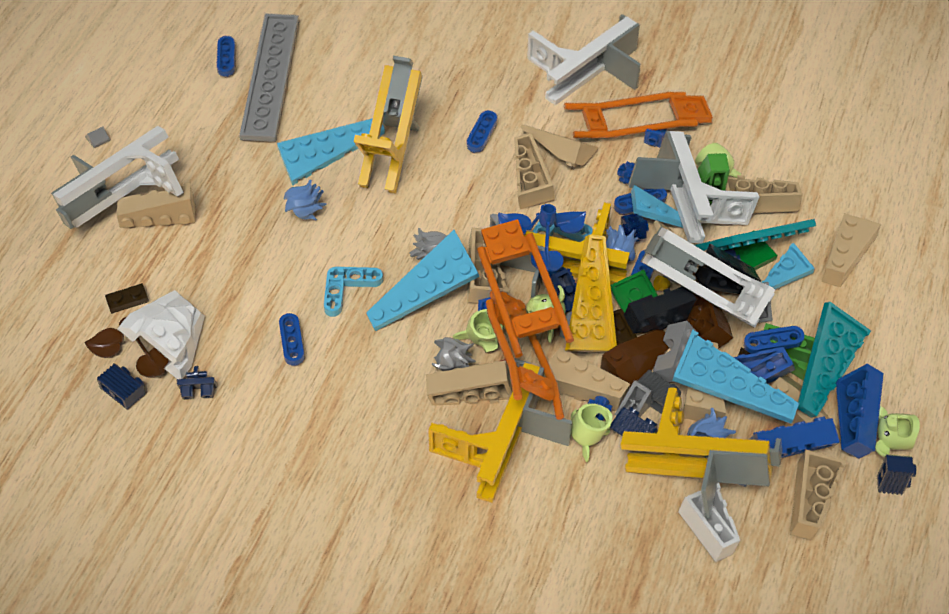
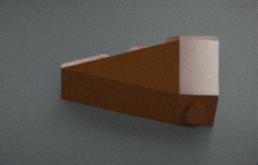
M693 293L696 301L686 321L698 332L699 337L705 341L709 340L710 342L718 343L719 349L733 339L730 325L721 308Z
M657 329L613 347L602 354L600 368L626 381L631 387L634 380L638 381L648 370L652 372L657 357L666 354L669 350V346L663 341L665 331Z

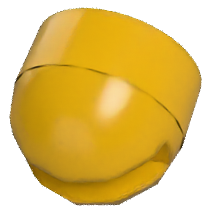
M658 275L654 279L653 287L657 291H663L670 287V281L664 276Z

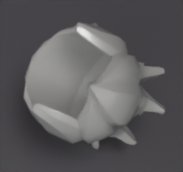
M418 228V235H413L418 243H413L416 248L409 252L411 254L410 257L418 256L416 259L422 260L447 235L438 231L423 232Z
M451 337L434 341L441 348L434 357L437 364L432 363V366L441 371H448L455 368L469 367L468 363H475L476 360L469 357L472 354L467 352L474 343L467 344Z

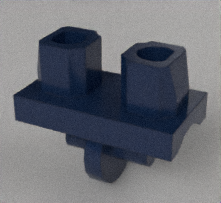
M194 366V372H186L188 379H177V386L184 400L194 398L193 389H201L202 398H213L214 388H217L215 378L207 377V371H200L199 366Z

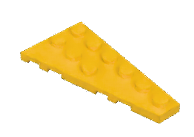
M585 236L569 325L574 341L571 343L566 342L565 351L607 352L617 346L605 236Z

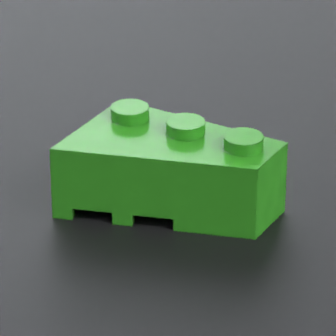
M726 153L707 154L697 169L701 182L725 191L730 171ZM708 200L711 206L713 200Z
M766 323L764 330L781 327ZM807 335L804 336L803 343L800 346L785 349L796 369L791 373L803 381L815 340L814 337Z

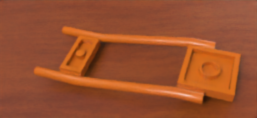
M663 92L601 103H564V110H583L582 113L588 131H573V138H612L643 133L646 129L656 131L674 127H697L698 123H711L713 118L704 96H686V92ZM669 99L676 118L673 121L607 131L608 127L601 109Z
M518 219L481 229L486 247L481 246L477 251L515 357L519 358L523 355L518 337L520 339L558 328V326H561L566 342H573L572 332L533 233H528L524 236ZM532 252L554 308H545L514 317L511 320L490 264L494 265L519 258Z
M491 291L490 299L486 301L488 318L509 367L514 399H522L521 388L548 401L552 399L556 419H563L564 412L559 387L536 334L530 335L528 338L541 367L544 368L546 377L522 366L517 367L500 324L504 325ZM501 292L511 320L514 317L527 314L525 303L509 296L506 292Z

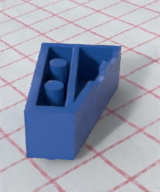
M784 347L733 357L751 369L750 372L758 378L760 376L764 378L767 384L796 370Z

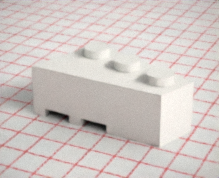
M717 483L710 518H705L701 490L685 497L678 511L715 562L732 555L740 542L733 519L729 517L727 512L726 500H723L720 493L721 487L719 483Z

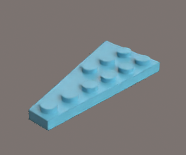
M372 119L277 143L278 151L292 186L298 183L297 180L311 176V172L323 169L343 158L345 153L357 150L358 147L354 143L355 135L361 136L362 133L369 134ZM383 124L381 127L380 136L385 134V128Z
M455 230L448 234L366 312L375 331L480 277Z
M692 330L672 381L792 424L799 405L797 401L781 390L774 389L768 385L764 378L761 376L758 378L750 372L751 369L728 353L719 351L713 346L712 342L709 340L705 341L698 336L695 330Z

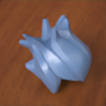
M309 180L305 186L289 188L283 198L287 200L285 212L293 210L300 219L317 220L313 213L323 209L322 206L326 205V203L318 202L323 194V190L319 192L320 186L316 188L317 184L311 185L312 180Z
M619 225L618 232L610 226L609 230H606L608 236L606 248L629 252L628 261H633L636 254L634 245L638 240V237L634 238L636 230H633L626 236L622 225Z
M711 408L710 415L708 413L705 414V418L696 421L690 426L688 436L726 438L730 434H735L736 431L723 428L727 417H717L714 409Z

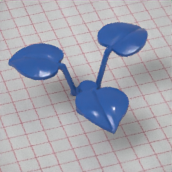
M544 204L541 206L540 213H536L533 222H531L528 216L523 214H504L500 212L498 213V222L502 224L518 219L525 235L526 230H532L539 220L541 226L546 228L545 251H540L547 271L557 272L563 266V257L558 251H548L550 227L554 224L555 227H559L564 233H578L584 227L586 211L556 214L555 206ZM532 255L531 263L534 267L538 269L534 257Z

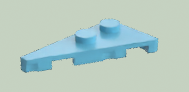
M633 186L631 196L633 213L635 215L683 228L677 210L641 188Z
M792 243L785 255L781 256L780 261L774 265L762 283L769 282V286L777 289L812 274L815 268L798 247Z

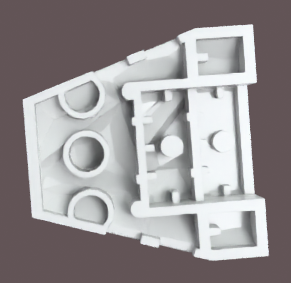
M174 290L130 313L117 329L132 342L141 335L170 360L164 369L176 379H183L186 372L192 367L205 315Z

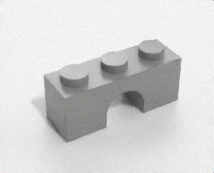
M688 321L668 325L663 341L671 350L657 357L653 372L660 374L668 383L674 382L672 380L691 332L695 330Z

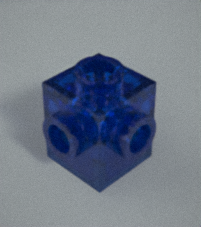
M638 214L621 216V225L626 236L633 230H636L634 238L638 237L636 242L647 238L648 223L642 216Z

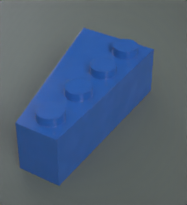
M865 364L846 374L836 382L841 449L858 459L874 452L876 446L884 373L869 364Z
M825 416L815 418L813 422L809 423L801 421L789 427L779 426L773 428V430L758 431L753 433V436L749 439L769 441L770 448L775 449L776 438H781V458L802 454L805 450L815 451L832 447L840 443L833 418L826 419Z

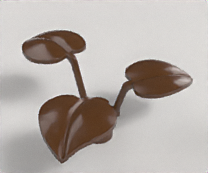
M126 317L120 320L119 326L125 320ZM106 328L85 341V345L96 356L110 358L120 352V343L124 341V334L115 328ZM138 337L136 341L145 353L136 362L138 373L149 378L160 377L167 371L164 368L169 363V359L156 348L148 352Z

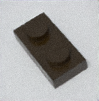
M143 283L105 295L111 314L149 302Z
M623 310L613 311L617 345L636 338V334H633L624 318Z

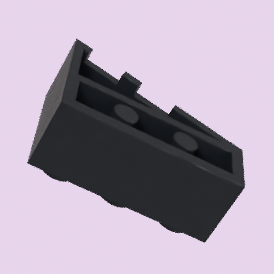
M709 244L706 253L736 271L761 282L754 267ZM706 264L703 266L699 265L695 274L699 283L709 290L740 294L744 288Z
M681 286L672 291L669 288L663 290L664 294L656 297L652 295L629 303L624 313V318L633 334L665 329L670 324L687 320L696 301L693 292Z

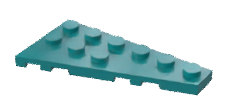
M815 219L733 235L694 246L705 251L709 244H712L721 250L728 249L727 246H729V249L740 247L742 242L743 246L755 244L756 239L758 243L769 240L768 237H771V240L781 238L783 233L786 237L795 235V231H798V234L809 232V228L816 226Z
M830 301L823 305L798 400L799 405L797 409L811 418L818 416L828 400V394L835 389L837 380L844 375L855 358L856 350L861 348L865 336H868L871 332L870 329Z

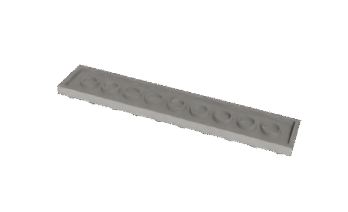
M265 14L239 134L240 140L276 142L299 22L298 15Z

